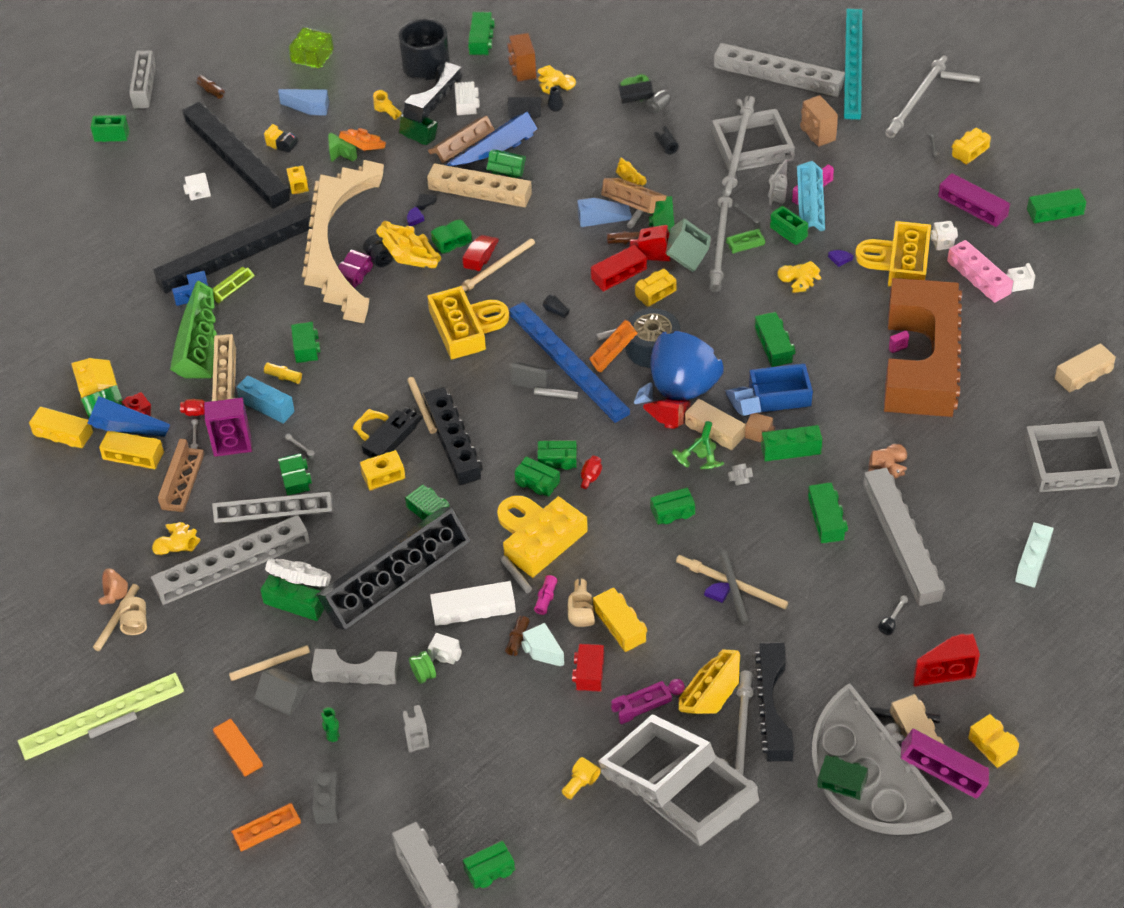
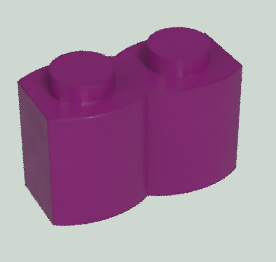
M351 250L344 261L339 264L338 269L352 287L355 288L358 284L362 283L364 276L372 270L373 263L371 256Z

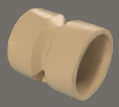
M139 597L123 599L119 604L120 630L127 635L143 633L147 629L146 602Z

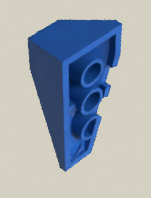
M98 396L88 424L105 431L161 437L166 436L170 424L100 396Z

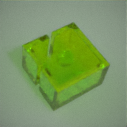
M304 27L289 46L291 62L303 65L307 62V66L321 68L334 50L332 34Z

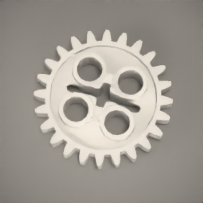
M268 559L265 568L270 574L295 584L303 583L305 585L326 587L331 579V575L326 571L311 567L310 564L300 561Z

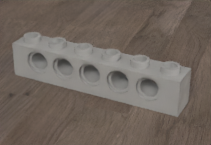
M331 492L212 503L214 523L216 524L334 512Z

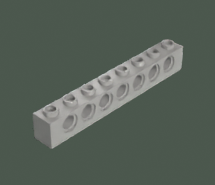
M723 43L720 44L714 54V68L835 97L839 96L844 86L845 72Z
M296 515L151 576L154 589L162 605H165L262 564L268 559L276 558L309 544L308 532L300 517Z

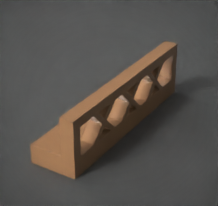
M488 116L476 119L428 151L430 154L437 153L441 162L444 163L495 129Z
M604 178L602 196L641 211L654 213L656 201H666V195L623 179Z
M179 439L160 490L158 500L161 510L184 512L203 460L204 450L189 448L188 442L185 439ZM189 455L198 456L197 459L191 462L188 461ZM190 468L192 473L184 477L183 471ZM183 483L187 485L185 489L178 491L177 487ZM177 498L182 500L180 505L171 504Z

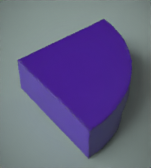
M417 207L412 208L407 214L408 226H414L425 221L424 216Z
M834 250L828 252V257L838 267L853 260V255L846 251Z
M713 584L705 590L704 596L723 603L730 591L729 584Z

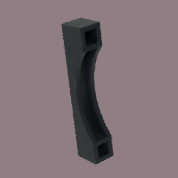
M443 61L437 67L435 81L437 85L426 92L411 95L404 102L403 117L418 122L428 118L431 111H434L443 98L447 97L449 92L455 88L454 84L461 81V67Z
M759 643V651H755V663L760 665V669L756 670L757 681H761V686H758V699H762V704H759V715L764 717V722H761V735H765V740H762V753H766L767 762L793 761V733L779 717L772 697L777 681L785 672V643Z

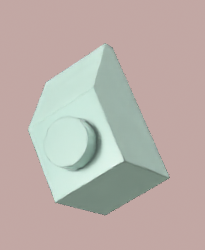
M545 623L523 632V642L521 644L525 653L529 652L532 659L558 666L564 665V653Z

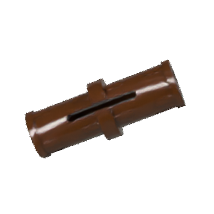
M202 75L197 78L199 81H196V83L203 87L207 93L213 94L218 99L224 97L225 91L218 87L214 81H209Z
M623 231V233H607L608 244L623 243L626 245L630 243L631 239H639L640 232Z
M518 616L515 627L509 634L510 640L505 649L508 655H518L521 642H523V632L527 630L530 623L529 618Z

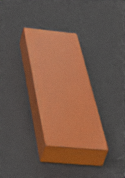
M624 320L589 358L597 371L602 372L638 334L629 321Z
M231 718L213 728V733L244 777L263 767L262 761Z
M292 803L231 832L242 852L300 824L301 821Z

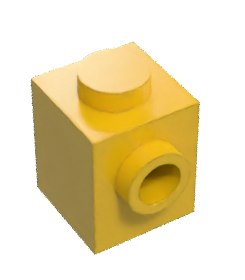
M303 165L287 168L292 194L309 191Z

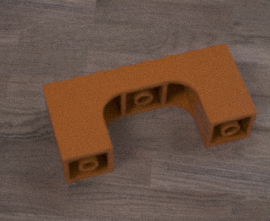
M892 278L888 330L922 333L931 341L932 352L929 358L919 361L888 359L884 412L953 417L954 409L957 410L958 398L956 397L960 396V386L957 383H960L961 372L957 370L960 369L961 358L957 357L961 353V344L958 343V341H961V330H958V328H961L962 317L958 316L961 315L962 304L958 303L962 298V290H959V283Z

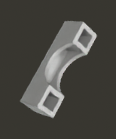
M315 649L312 664L314 681L322 683L396 684L399 668L397 652L376 651L374 656L368 661L360 664H350L341 660L335 649Z

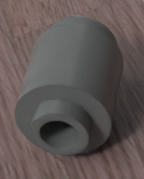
M662 90L647 100L649 111L659 113L671 100L669 93Z

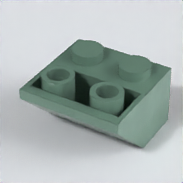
M684 218L670 229L666 254L694 272L709 250L711 236Z

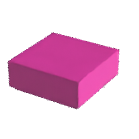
M907 331L890 337L889 351L891 353L908 348L909 334Z

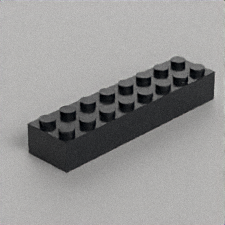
M441 507L316 595L337 629L346 630L471 542L453 508Z

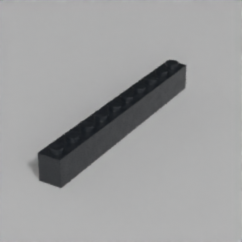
M197 102L182 109L185 123L272 209L290 200V190L287 184H283L279 177L274 175L270 168L265 166L261 159L253 154L250 148L247 149L242 140H238L235 134L229 131L226 125L221 123L217 116L209 111L207 106Z
M310 200L153 269L156 282L163 292L167 294L173 288L189 284L187 278L189 274L204 271L207 276L312 229V227H309L310 217H313V215H310L312 203Z

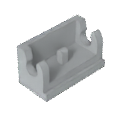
M420 705L414 706V714L416 715L414 718H409L406 711L403 713L409 753L429 747L426 722Z

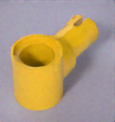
M378 90L373 94V105L376 111L386 112L394 120L401 116V111L392 105L385 91Z
M584 757L579 758L572 769V779L562 789V794L571 800L582 786L592 785L598 779L601 769Z

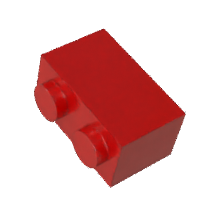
M579 644L578 652H574V664H577V669H573L572 682H576V690L601 691L604 645Z

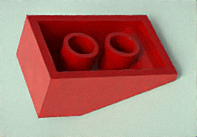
M973 633L952 636L916 660L913 686L975 678L980 653Z

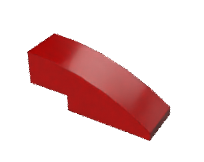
M485 235L476 238L463 256V268L480 271L484 264L487 265L499 239Z

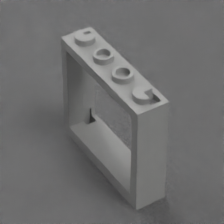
M777 109L753 113L748 119L746 129L774 124L783 145L740 153L736 171L782 163L785 159H787V162L794 160L795 147ZM742 115L712 120V135L728 172L733 154L723 133L739 131Z
M1103 421L1026 427L1024 440L1039 492L1117 486L1120 472ZM1098 437L1107 469L1059 473L1045 472L1037 441Z
M652 714L598 762L601 767V774L608 781L611 780L617 783L619 787L630 790L635 796L639 795L649 803L652 802L662 808L716 759L710 742ZM655 736L690 753L656 785L621 767Z
M684 753L649 779L648 782L656 785L690 753ZM717 756L708 767L740 792L701 822L695 821L670 800L661 808L643 798L645 803L699 846L759 802L758 787L755 782L746 779L738 769L734 770L723 758L720 759Z

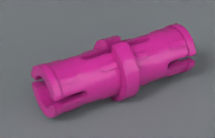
M552 575L545 577L542 589L538 591V600L534 607L537 614L545 615L550 601L554 598L553 591L558 580Z

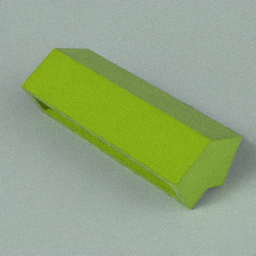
M241 267L213 288L214 300L221 303L252 280L255 275L248 267Z

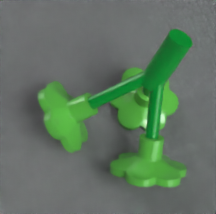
M705 422L701 437L696 438L695 442L688 449L685 448L682 452L675 448L673 449V455L685 467L688 468L690 465L687 457L691 454V451L697 453L699 458H707V463L700 466V469H710L724 464L723 461L718 462L714 459L716 444L711 442L709 438L712 422Z

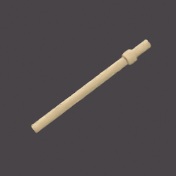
M532 238L472 279L464 281L462 283L464 292H469L474 288V285L535 244Z
M678 555L676 562L689 567V570L695 573L700 572L723 583H728L725 574L702 565V562L698 560H690ZM736 579L739 590L783 609L787 608V601Z

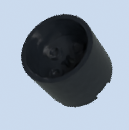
M418 19L407 23L399 31V44L404 73L413 79L415 77L425 78V80L436 79L437 67L443 61L450 63L446 27L436 20Z

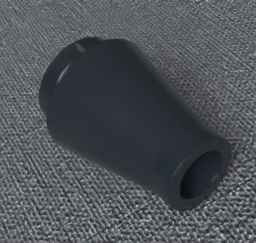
M557 86L550 88L547 105L551 111H560L564 105L560 88Z
M548 295L542 304L546 311L562 318H566L570 312V309L555 295Z

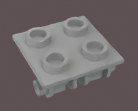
M787 159L778 165L775 174H772L769 178V205L773 201L779 205L784 204L786 201Z

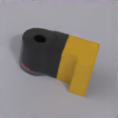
M274 124L264 132L266 145L277 150L289 153L298 144V139L294 134L278 130V126Z

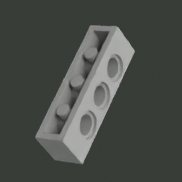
M136 51L129 92L133 108L150 107L156 69L153 51Z

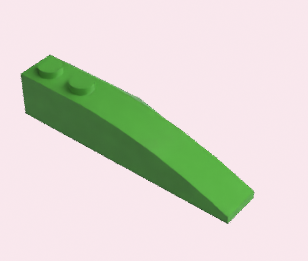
M199 280L196 282L186 306L176 338L170 367L171 371L183 378L213 377L214 336H217L213 325L215 323V316L212 312L214 308L213 289Z

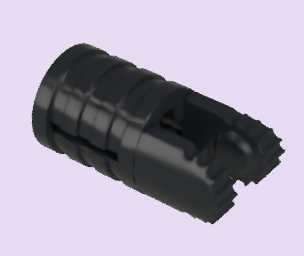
M667 126L662 127L664 131L662 135L656 131L654 136L662 145L664 151L669 155L676 153L679 149V144Z

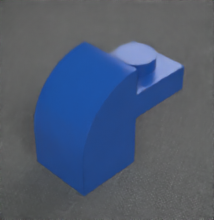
M204 271L187 275L189 285L172 289L176 306L188 303L198 280L208 286Z

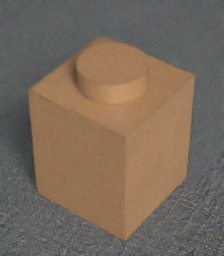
M753 413L750 414L745 426V438L761 442L762 432L775 431L772 417Z

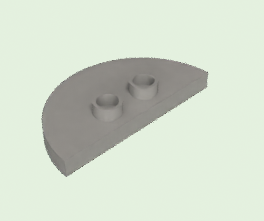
M849 683L828 702L817 721L812 741L813 765L818 778L825 756H838L844 761L850 763L857 762L868 768V778L860 800L822 789L830 803L853 823L884 834L909 835L921 833L942 826L952 820L951 811L918 769L900 758V746L853 686Z

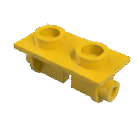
M622 157L620 158L615 172L625 181L644 186L647 182L646 177L638 173L630 162H626Z

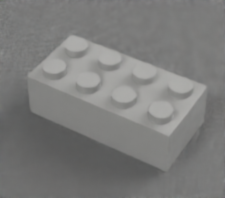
M417 822L392 833L396 856L425 908H458L460 904L457 896L458 889L453 880L449 882L447 878L448 871L444 863L439 864L437 860L439 856L433 845L429 846L427 842L429 838L425 829H420Z

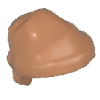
M111 568L105 569L102 576L104 597L98 600L101 605L115 603L116 600L124 598L128 590V583L120 574Z

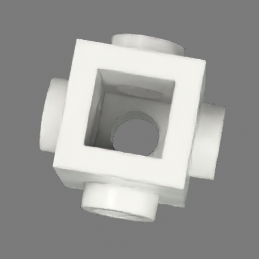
M952 221L934 223L933 230H931V240L934 242L936 250L953 247L955 238L958 237L957 228H954Z

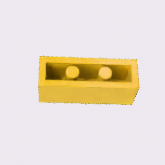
M39 407L29 422L33 435L47 438L54 442L68 444L71 447L83 448L93 434L92 427L88 424L89 420L44 407Z
M107 431L99 446L103 460L156 469L164 453L161 440L114 431Z
M614 587L593 597L595 613L625 652L646 642V625L643 621L640 622L634 609L628 607L624 596L618 593Z

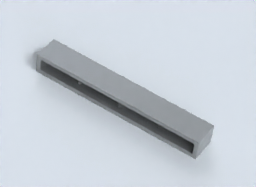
M887 467L864 472L863 486L918 606L942 601L943 592H945L944 582L938 578L937 568L930 561V553L923 546L922 536L916 531L915 521L909 516L908 506L902 501V494L895 486L894 476L890 475Z

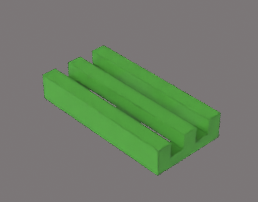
M755 229L727 237L726 243L729 244L731 252L736 253L765 245V239L760 230Z

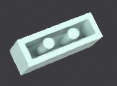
M1033 523L1018 566L1015 582L1035 588L1053 533L1052 527Z

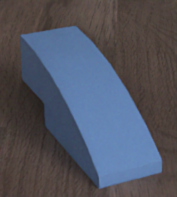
M742 386L725 390L729 401L739 414L744 416L761 412L759 397L754 396L752 388Z

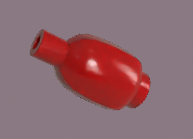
M187 399L185 402H180V413H184L186 416H202L205 414V401L201 399Z
M591 456L582 467L580 475L583 481L580 486L583 489H588L589 484L596 481L601 473L602 460L598 456Z

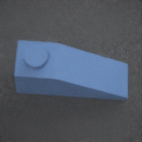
M278 90L280 104L309 115H327L329 106L327 90Z
M598 198L577 200L578 218L581 227L626 221L632 217L628 205Z

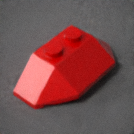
M659 400L644 404L643 409L659 423L665 424L664 427L676 429L685 423V412L689 409L691 401Z

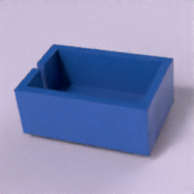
M806 364L750 370L749 388L753 389L754 396L759 397L761 412L812 406L813 390Z

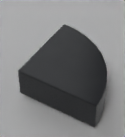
M420 194L416 207L419 210H423L431 204L434 205L437 201V195Z

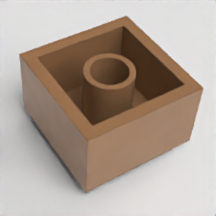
M821 95L803 101L801 110L802 120L800 123L802 131L806 132L811 141H814L818 147L835 141L838 114Z

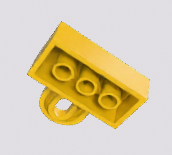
M895 221L893 241L878 239L862 241L856 247V261L868 269L889 271L888 286H891L892 278L925 280L931 225ZM866 252L878 253V254H880V255H879V256H876V255H867V254H865V253H866Z
M462 286L427 295L429 312L451 360L486 350L484 334L503 328L509 321V309L503 302L486 300L470 305ZM495 312L500 313L499 315L492 316L489 318L484 317L485 315L492 314Z
M511 496L503 500L497 510L499 523L512 533L503 542L504 556H507L513 564L532 578L588 532L587 516L559 496L544 509L527 497ZM516 508L525 516L518 518L508 510Z

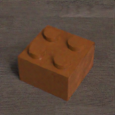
M529 34L509 36L510 43H507V48L510 56H508V62L511 66L512 75L516 76L517 82L537 79L535 51Z

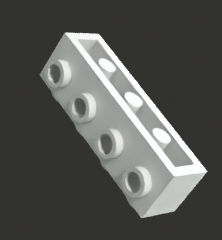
M511 581L430 594L435 626L461 621L467 622L473 619L497 615H508L516 612Z

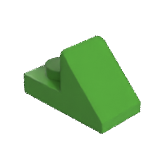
M331 132L328 134L331 162L340 155L351 161L357 159L356 146Z

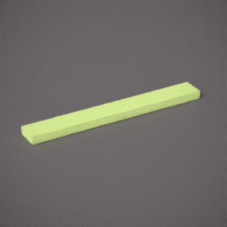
M173 673L17 741L25 760H28L88 734L87 731L133 711L135 713L178 695L184 692L176 673Z

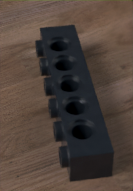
M445 387L424 392V402L437 429L436 433L459 486L480 480V471H483L482 463L476 459L475 447L470 446V436L468 432H464L463 420L458 419V409L452 405L451 393L447 394Z

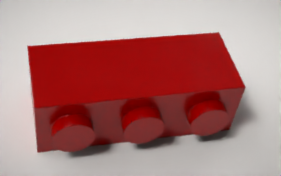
M633 245L591 266V280L604 292L647 270V257Z

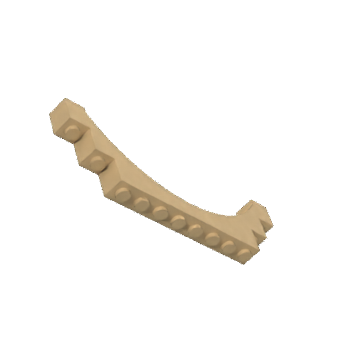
M366 160L363 161L362 167L359 166L358 170L342 167L341 174L337 173L336 178L320 174L319 181H315L314 191H317V193L314 192L312 203H315V205L312 204L310 215H313V217H310L309 227H312V229L308 230L307 239L310 241H307L305 251L308 254H305L303 264H306V266L303 267L302 277H305L304 285L322 288L321 294H324L323 302L341 305V311L344 312L343 319L360 323L365 322L369 298H364L342 275L332 257L327 235L331 217L345 201L367 189L379 188L384 164Z

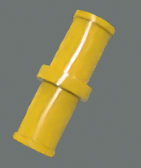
M269 362L265 364L264 373L276 376L279 380L283 381L285 379L299 384L302 379L301 372L290 370L286 366L280 367L270 364Z

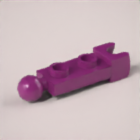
M673 679L670 681L669 686L666 687L664 682L661 681L627 696H619L611 701L612 712L619 711V724H624L640 714L671 702V694L680 695L684 692V682L680 679Z

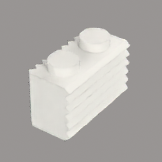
M473 81L455 83L457 116L477 114L476 108H480L479 98H476L478 97V87L474 88Z

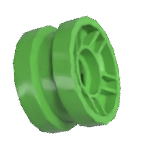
M426 651L420 652L418 656L413 655L409 657L412 671L420 684L425 683L428 678H436L434 665Z

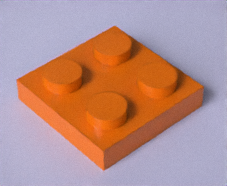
M362 128L340 131L339 138L362 150L384 149L386 142L380 140L379 136L371 135Z

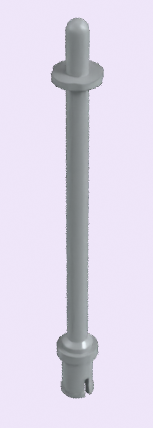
M943 55L939 60L932 62V70L901 114L891 120V125L885 131L887 137L894 138L898 130L903 128L904 119L937 73L945 70L946 66L944 63L947 61V56Z
M748 96L744 98V104L740 109L742 120L729 173L722 180L726 196H729L732 188H735L738 184L735 178L748 119L754 113L755 98L749 96V101Z
M724 190L717 203L721 207L714 269L709 273V278L711 279L709 289L712 292L720 291L721 280L724 277L721 271L727 211L733 202L729 196L724 194Z
M750 671L740 672V682L737 688V695L740 697L735 769H738L742 775L744 772L748 701L753 696V673ZM734 787L733 794L728 796L727 801L740 791Z

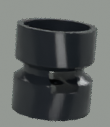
M372 235L365 240L363 250L367 255L371 256V260L377 267H385L392 262L394 257L382 242L383 238L378 235Z

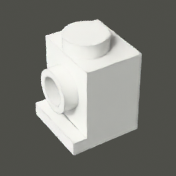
M1029 263L1024 267L1008 269L1007 276L1013 280L1012 292L1033 288L1035 274Z
M439 633L435 634L428 647V655L431 661L437 659L442 663L454 664L455 661L459 660L462 652L459 647V640Z

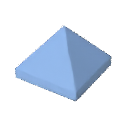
M651 382L638 390L634 400L635 404L653 401V384Z

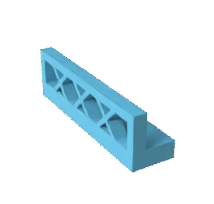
M813 161L797 166L799 217L809 223L808 228L815 226L818 230L824 231L823 170Z

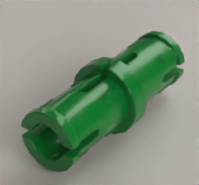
M328 707L321 712L323 719L322 728L326 732L327 740L329 742H336L338 737L340 738L338 730L339 721L335 718L334 709Z

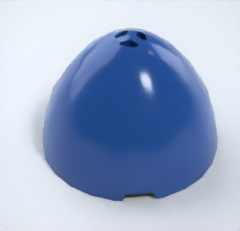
M675 331L672 334L663 332L658 336L652 349L650 359L651 374L655 387L662 396L675 401H684L706 393L718 382L724 372L722 360L716 358L712 347L693 335L680 331Z

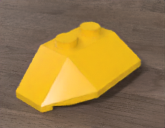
M87 358L71 363L81 398L117 385L110 360Z
M722 649L717 657L711 659L699 670L679 697L680 712L695 714L718 713L739 684L740 653L738 650Z

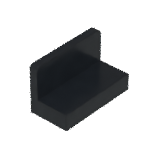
M651 80L620 86L621 103L625 104L651 98L654 95Z
M508 97V117H516L525 112H528L530 117H541L542 98Z

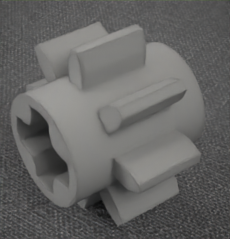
M746 463L731 466L732 471L728 472L729 480L735 481V485L749 483V477H753L752 468H747Z

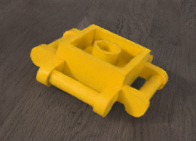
M383 221L376 230V233L379 237L383 238L382 242L397 263L423 268L427 266L434 269L442 259L440 254L435 252L428 242L427 236L425 234L416 236L412 226L403 227Z

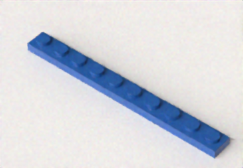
M524 302L509 309V315L614 423L630 415V409Z

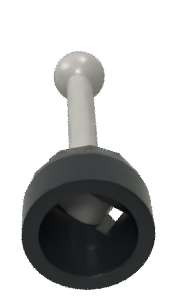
M903 595L900 597V603L891 617H885L878 624L880 632L885 635L893 634L896 629L894 619L903 604L908 602L907 596Z

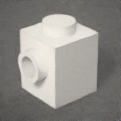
M205 173L185 177L186 184L183 186L185 194H189L190 200L211 196Z

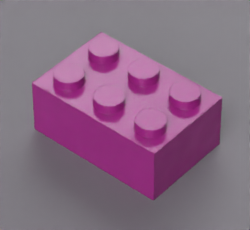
M243 398L204 402L205 422L214 457L252 452L251 432Z

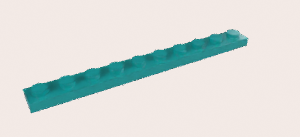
M846 9L844 119H861L863 9Z

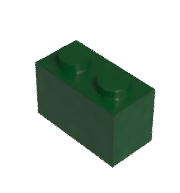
M401 115L399 134L427 146L436 139L438 122L430 118H425L422 122H418Z
M826 755L818 775V787L860 800L868 778V768L857 762L850 763L844 761L838 756L830 757Z

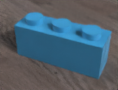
M248 375L236 387L238 398H243L245 405L283 424L295 412L291 396Z

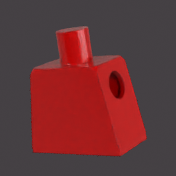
M668 225L640 230L639 239H631L630 247L635 245L647 257V260L671 262V257L666 254L669 239Z

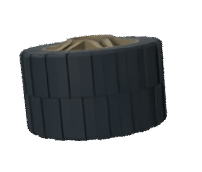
M658 308L643 309L634 313V315L628 318V321L638 334L625 346L626 354L633 363L641 367L651 368L650 359L655 341L663 332L672 334L675 331H680L678 319L668 311Z

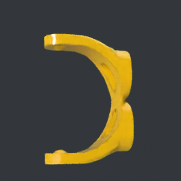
M368 409L356 421L353 430L366 441L370 436L361 430L363 423L377 418L386 421L389 416Z

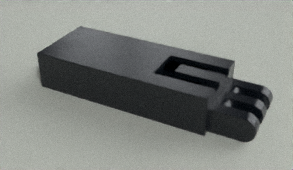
M408 407L402 412L396 410L361 445L363 454L374 458L394 451L417 428L416 425L422 420L423 416L419 413L417 414L414 410L411 411Z

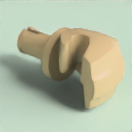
M579 579L574 581V592L568 597V619L576 627L591 626L595 623L594 608L591 605L593 597L587 592V582L584 579H581L580 586Z

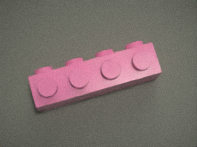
M964 240L949 248L947 259L949 264L994 303L1011 294L1013 280L968 241Z

